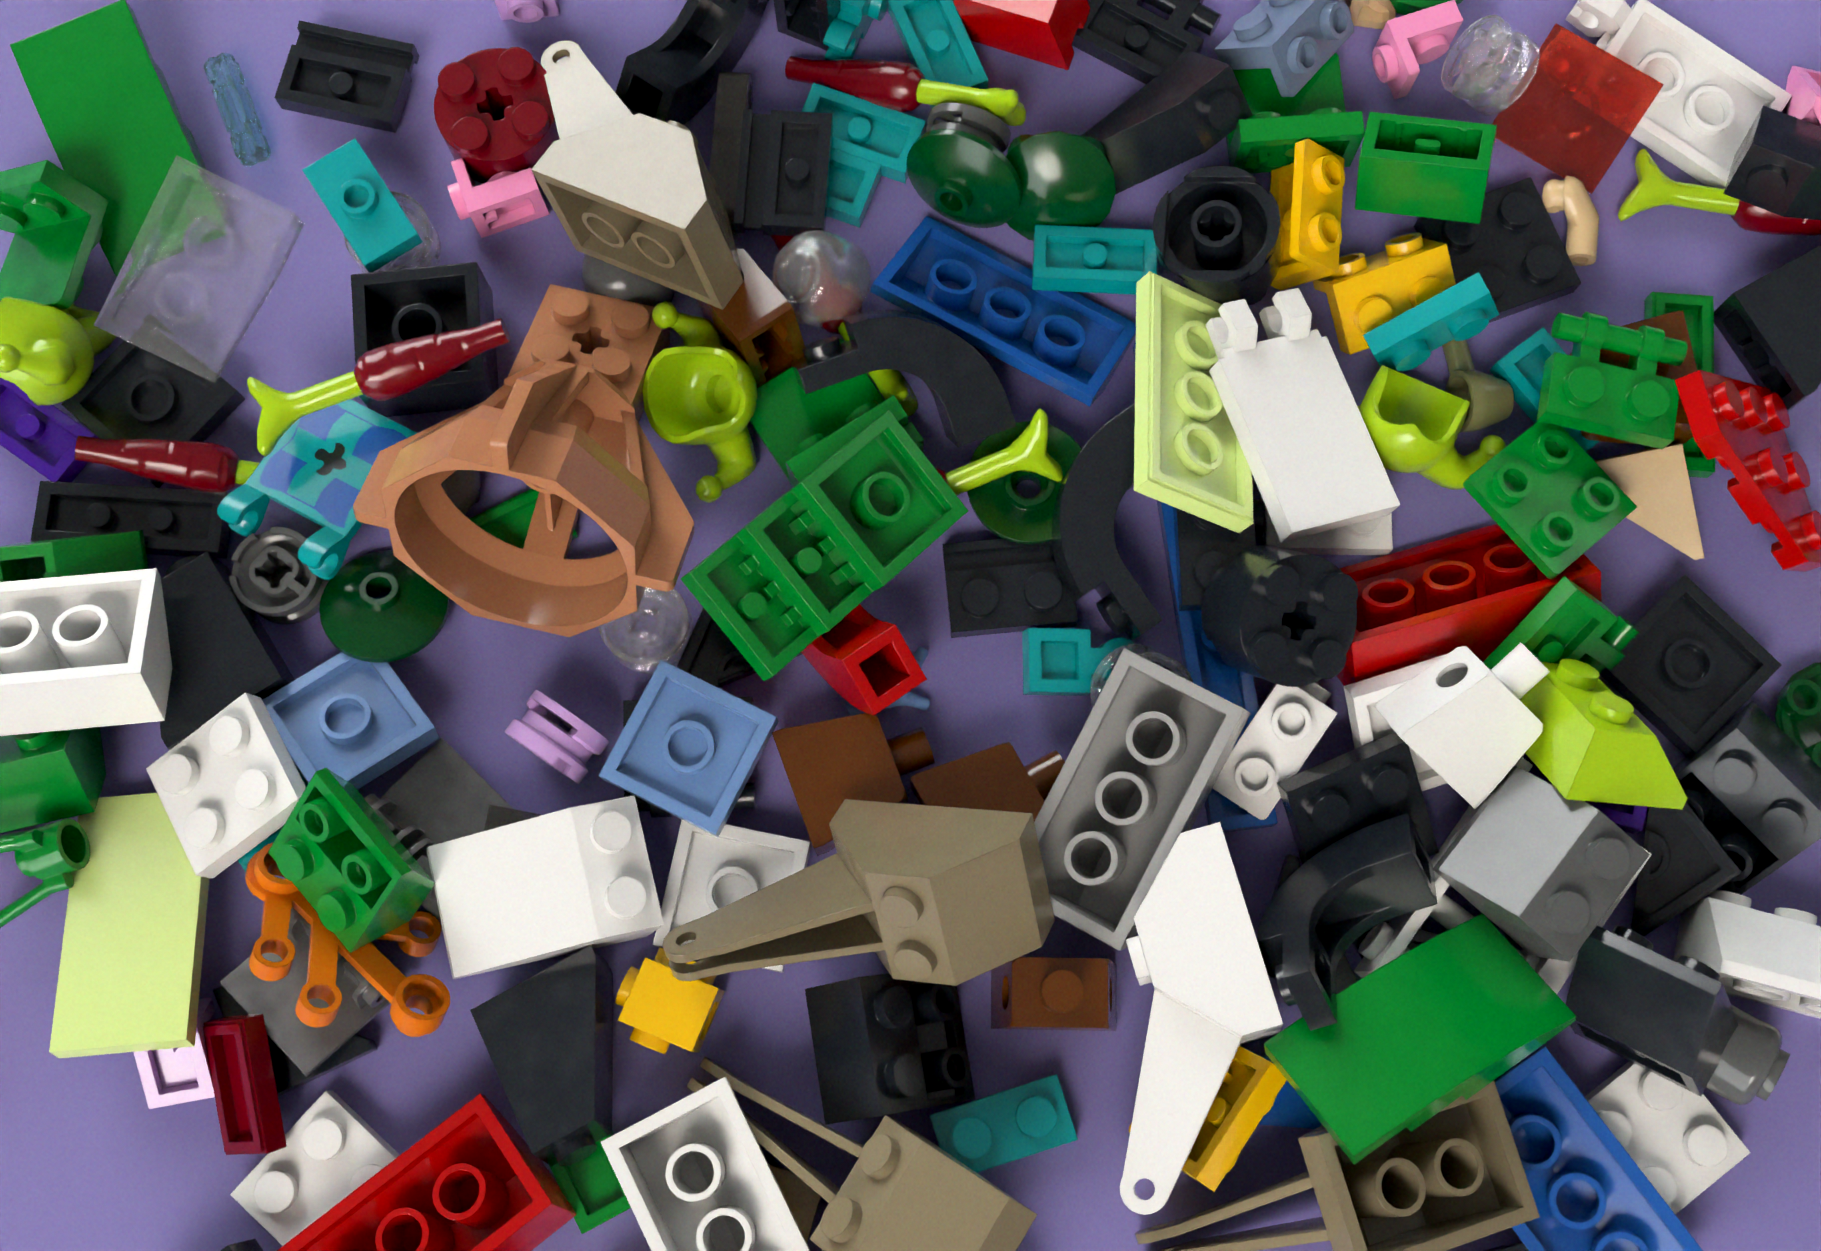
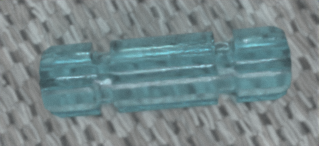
M221 53L217 57H209L205 61L203 68L209 84L213 85L212 93L226 131L230 132V142L235 156L244 166H254L257 163L267 161L271 155V150L266 136L262 135V126L248 87L244 85L245 79L239 63L235 61L234 56L230 53Z

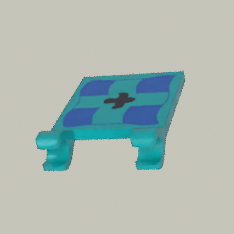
M352 399L305 415L285 432L273 451L263 458L246 483L229 493L221 501L217 508V514L223 521L229 523V527L234 532L248 537L252 533L255 534L261 526L271 499L322 526L320 530L307 538L298 551V558L303 564L309 566L308 569L312 574L324 580L332 579L343 564L350 541L363 524L356 520L353 504L379 452L417 434V432Z

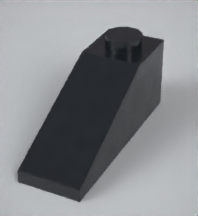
M1190 50L1081 136L1093 137L1104 146L1106 158L1113 167L1116 194L1207 152L1236 129L1239 119H1247L1253 114L1231 66Z
M1763 105L1734 156L1723 194L1783 217L1821 220V127Z

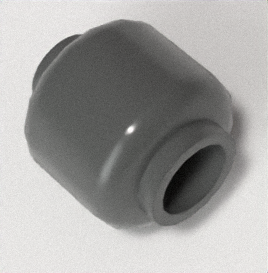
M1731 1005L1738 1022V1027L1728 1041L1719 1064L1706 1088L1738 1105L1748 1104L1755 1096L1766 1101L1777 1084L1790 1054L1780 1049L1782 1035L1778 1029Z

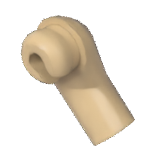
M1568 175L1565 176V180L1551 179L1547 181L1543 186V204L1549 213L1565 211L1567 219L1565 250L1574 266L1594 264L1597 257L1599 214L1583 182Z

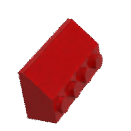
M1498 524L1339 568L1356 582L1358 598L1356 601L1357 625L1355 635L1346 654L1345 666L1337 677L1343 686L1448 654L1461 646H1467L1484 662L1564 576L1602 602L1601 571L1582 554L1554 579H1549Z
M480 1093L277 1251H532L575 1217L576 1212L563 1195L543 1161L531 1153L524 1139L488 1098Z

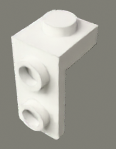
M1315 682L1298 687L1274 684L1267 694L1266 700L1232 749L1213 789L1260 820L1266 819L1281 798L1277 782L1298 773L1337 715V712L1325 705L1331 693Z

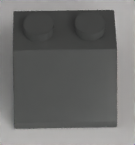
M1514 766L1487 797L1434 866L1433 870L1528 954L1535 957L1570 962L1650 854L1599 809L1584 801L1565 799L1552 784Z

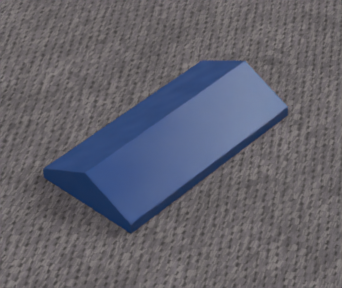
M929 216L923 219L875 279L870 290L871 293L909 313L937 322L974 347L1089 407L1106 389L1136 335V323L1076 292L1032 290V270Z
M1546 1046L1525 1057L1494 1080L1540 1216L1539 1218L1511 1227L1529 1251H1703Z

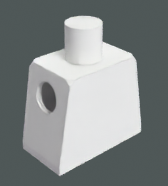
M1522 643L1518 644L1491 670L1467 646L1455 648L1387 695L1374 707L1397 735L1476 809L1486 800L1542 733L1544 724L1519 699L1550 671Z

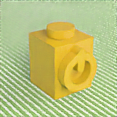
M659 947L654 961L645 957L640 969L631 966L627 971L615 1000L616 1004L623 1006L618 1021L634 1027L629 1037L631 1041L666 1055L670 1043L690 1052L699 1053L725 991L712 986L717 975L695 981L676 979L672 975L669 959L666 957L664 949ZM691 961V962H687L686 964H693V963H696V962H695V961Z

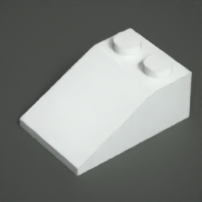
M635 795L563 809L428 846L426 849L432 880L435 883L434 890L453 979L576 953L589 945L593 948H599L644 938L664 925Z

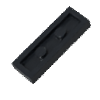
M40 481L31 542L143 530L146 554L200 556L208 552L215 558L227 559L231 528L229 523L223 521L218 516L217 508L229 493L202 492L190 489Z

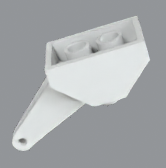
M1220 822L1179 834L1134 916L1139 936L1126 939L1139 985L1153 982L1155 989L1124 1171L1120 1182V1195L1124 1204L1138 1214L1148 1215L1155 1213L1163 1208L1168 1201L1239 1045L1274 1036L1281 1031L1283 1026ZM1144 1178L1152 1181L1155 1187L1154 1195L1148 1200L1139 1198L1135 1192L1137 1182Z

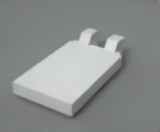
M1578 0L1565 20L1588 37H1601L1597 44L1594 46L1563 27L1536 62L1538 67L1557 81L1571 82L1568 89L1574 92L1573 99L1705 186L1725 189L1734 156L1763 105L1782 112L1792 96L1648 0H1637L1631 8L1625 0Z
M1299 288L1277 292L1272 298L1274 306L1264 307L1261 310L1259 316L1268 340L1257 342L1258 324L1246 300L1241 299L1223 303L1218 309L1221 317L1211 318L1206 323V328L1218 361L1209 372L1280 542L1387 516L1399 507V500L1327 336L1321 337L1318 329L1310 330L1312 313Z

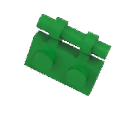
M1559 312L1554 319L1551 335L1553 338L1573 342L1572 356L1554 352L1545 361L1537 421L1658 449H1664L1674 441L1679 392L1675 379L1657 376L1656 369L1657 362L1681 366L1687 354V342L1665 337L1663 329L1642 325L1638 330L1609 324L1608 317L1595 313L1585 312L1582 317ZM1604 349L1629 355L1628 369L1599 362L1600 350Z
M1564 576L1483 663L1491 670L1518 644L1522 643L1540 662L1559 664L1562 659H1575L1589 664L1600 674L1605 667L1613 670L1626 655L1622 650L1639 631L1621 615L1616 617L1606 605Z

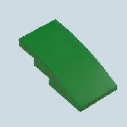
M126 0L116 1L10 44L33 103L64 171L109 201L101 222L103 233L99 244L115 276L119 280L233 233L194 137L181 118L164 74L153 60L135 13Z
M888 410L685 574L681 580L756 673L765 681L776 675L817 637L830 631L872 592L885 586L965 515L968 509L890 410Z
M1482 913L1433 937L1336 994L1337 1023L1310 1031L1304 1017H1301L1266 1041L1264 1048L1267 1056L1355 1165L1407 1127L1412 1132L1460 1096H1463L1465 1100L1472 1097L1575 1022L1576 1015Z

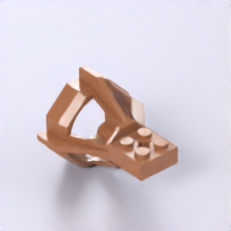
M550 284L508 377L504 379V385L485 401L381 450L353 504L356 520L361 523L389 529L394 556L469 614L565 637H572L637 612L646 587L664 592L673 590L694 535V521L639 425L644 411L642 390L645 373L652 359L663 349L669 348L670 327L661 329L655 325L652 319L653 306ZM456 470H476L520 479L530 488L538 491V498L523 549L500 540L472 522L454 505L441 483ZM580 510L592 518L608 534L618 550L594 558L566 559Z

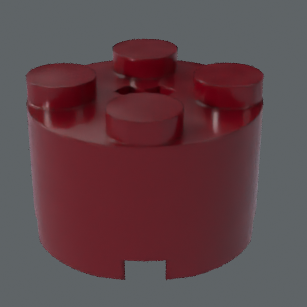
M510 47L508 49L491 48L480 50L465 56L458 62L447 64L438 75V88L434 99V115L437 126L454 160L463 158L472 178L483 184L487 183L493 175L503 171L519 172L528 168L532 169L553 141L560 139L544 77L547 72L533 59L531 53L526 49Z

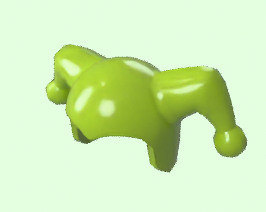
M13 297L2 298L0 301V378L14 383L36 405L58 404L73 397L88 382L94 367V357L106 350L116 338L117 330L113 319L100 312L77 307L74 303L68 309L61 310L33 301Z
M665 301L654 307L652 319L655 325L661 329L671 327L683 338L685 346L663 349L652 359L645 373L642 390L644 410L651 427L662 439L673 444L706 445L709 447L717 460V469L714 476L705 475L698 480L695 490L700 500L711 503L722 495L723 490L734 486L748 477L756 468V455L747 425L756 409L758 398L757 383L749 365L736 352L725 347L718 329L711 320L678 312L671 302Z
M1383 365L1371 382L1362 403L1357 406L1385 469L1399 473L1416 472L1447 489H1463V483L1470 475L1506 447L1501 437L1488 435L1481 441L1478 450L1466 456L1459 454L1455 442L1462 429L1471 402Z

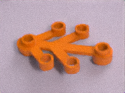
M274 842L264 846L252 856L245 873L246 884L253 895L264 901L260 938L254 943L249 959L251 972L264 981H278L286 977L290 972L296 953L294 944L287 938L291 909L294 908L311 925L307 982L302 987L295 1006L296 1015L302 1023L310 1027L320 1028L331 1024L335 1020L342 1002V993L336 985L339 952L391 1003L390 1016L400 1032L407 1036L420 1037L436 1031L441 1026L450 1006V993L443 982L427 974L406 977L371 942L350 953L338 937L322 924L316 910L293 882L288 879L275 877L284 876L280 872L276 861L268 853ZM416 911L409 922L377 939L397 941L398 946L404 953L413 957H424L434 951L442 928L439 920L432 914ZM410 931H422L428 938H418ZM274 953L283 960L279 962L268 961L262 954ZM319 998L326 1001L329 1007H314L308 1000ZM409 1008H417V1009H420V1010L423 1011L425 1014L415 1013V1012H413L412 1010H410Z

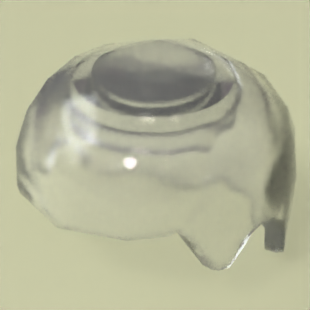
M813 230L794 236L779 251L773 261L771 282L792 305L799 324L821 327L822 323L826 321L842 319V316L858 312L869 292L871 267L860 246L837 234Z

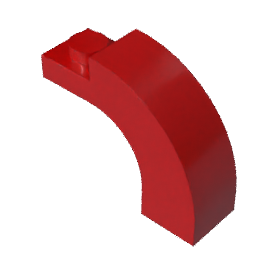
M860 604L830 631L817 637L802 651V654L815 670L841 697L857 709L873 716L927 680L896 624L873 617Z

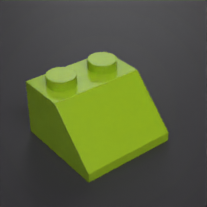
M1562 659L1559 664L1541 662L1550 672L1519 699L1544 724L1542 733L1525 754L1562 796L1568 800L1682 810L1688 798L1656 735L1633 713L1634 707L1632 704L1615 695L1599 679V672L1587 663L1575 659Z

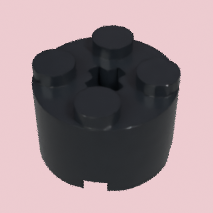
M1218 165L1196 169L1184 176V182L1170 193L1167 191L1156 207L1153 220V234L1163 278L1220 304L1245 299L1248 305H1253L1262 300L1266 295L1268 287L1275 279L1281 263V225L1277 201L1270 191L1268 193L1263 186L1256 182L1255 176L1243 169L1232 166ZM1216 238H1223V240L1215 241Z
M1272 545L1247 547L1236 553L1240 554V556L1234 559L1226 568L1220 567L1215 572L1206 587L1202 601V627L1207 640L1213 642L1216 650L1221 655L1219 657L1228 666L1287 687L1309 685L1322 678L1331 679L1342 671L1357 625L1356 601L1358 598V588L1351 576L1344 574L1333 563L1319 556Z

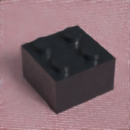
M477 262L351 275L355 365L359 357L364 353L387 344L431 334L477 327L494 321L492 289ZM496 347L479 354L417 389L386 401H377L364 395L359 397L369 409L385 417L469 409L485 401L499 389Z

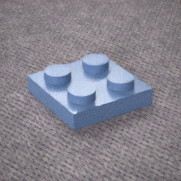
M340 652L262 700L295 766L308 784L315 772L328 768L351 783L358 790L439 739L434 725L388 662L374 663L361 661L343 652Z
M660 660L598 776L612 785L719 837L779 721L776 716Z

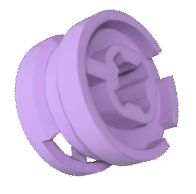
M535 690L526 701V705L529 708L527 713L521 720L513 719L504 732L575 783L580 784L588 773L585 764L593 754L601 755L609 741L563 706ZM562 722L564 725L571 728V730L567 732L566 730L558 726V724Z

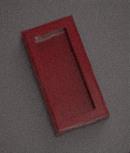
M263 1013L221 1017L204 1022L203 1033L224 1152H226V1155L268 1154L287 1147Z

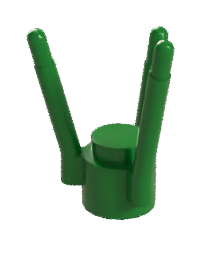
M67 818L35 829L0 835V853L15 851V860L20 871L28 877H37L43 881L0 910V928L51 894L74 886L71 872L86 867L91 853L87 834L77 821Z

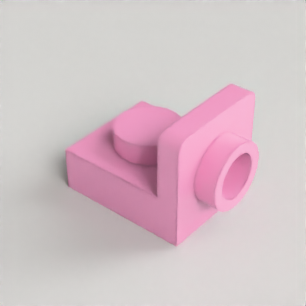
M1455 0L1386 22L1373 49L1372 61L1378 79L1382 83H1388L1394 99L1408 95L1420 72L1418 64L1434 61L1449 50V46L1463 22Z
M463 158L451 161L457 179L456 183L447 186L459 219L462 221L471 217L481 238L550 215L531 168L519 172L503 171L493 175L487 183L476 186Z

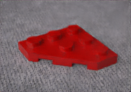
M1698 370L1676 379L1675 383L1696 444L1707 460L1716 457L1724 469L1732 471L1735 478L1727 481V489L1752 525L1761 523L1768 533L1775 534L1779 541L1771 544V553L1782 569L1806 572L1821 567V514L1816 510L1812 511L1804 489L1810 486L1807 466L1797 451H1791L1784 429L1790 426V418L1781 397L1775 392L1771 393L1769 388L1703 370Z

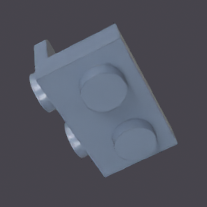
M1262 0L1250 13L1240 17L1234 23L1233 31L1214 50L1218 60L1229 64L1232 70L1270 68L1281 97H1294L1353 34L1354 25L1345 0Z

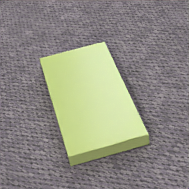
M1149 271L1136 283L1134 491L1240 533L1254 524L1253 477L1209 372L1218 361L1206 328V323L1211 318L1221 317L1218 309L1222 304Z
M158 793L101 797L98 799L95 812L78 816L77 822L87 834L91 853L86 867L71 872L74 886L69 888L49 1052L57 1058H71L195 1046L210 878L196 876Z

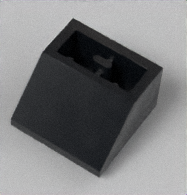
M1753 701L1731 717L1697 753L1685 757L1673 768L1688 798L1686 802L1741 870L1739 875L1720 886L1724 891L1743 894L1821 839V768Z
M1597 925L1580 947L1566 1000V1005L1576 1015L1575 1022L1570 1025L1573 1032L1702 1096L1719 1064L1728 1041L1738 1027V1022L1723 983L1718 981L1720 975L1711 967L1694 958L1681 955L1676 962L1652 951L1654 946L1648 939L1626 927L1616 925L1611 932Z
M888 973L856 977L805 989L825 1125L975 1099L957 986L893 979Z

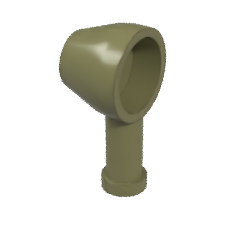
M1453 339L1442 345L1450 374L1445 392L1471 402L1460 433L1479 431L1507 419L1511 415L1514 406V394L1510 383L1487 373L1475 371L1467 339L1463 341Z

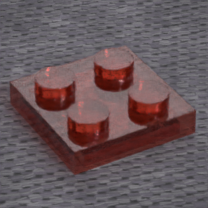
M1556 23L1492 125L1498 126L1497 140L1564 179L1568 175L1581 180L1587 192L1592 194L1664 84Z

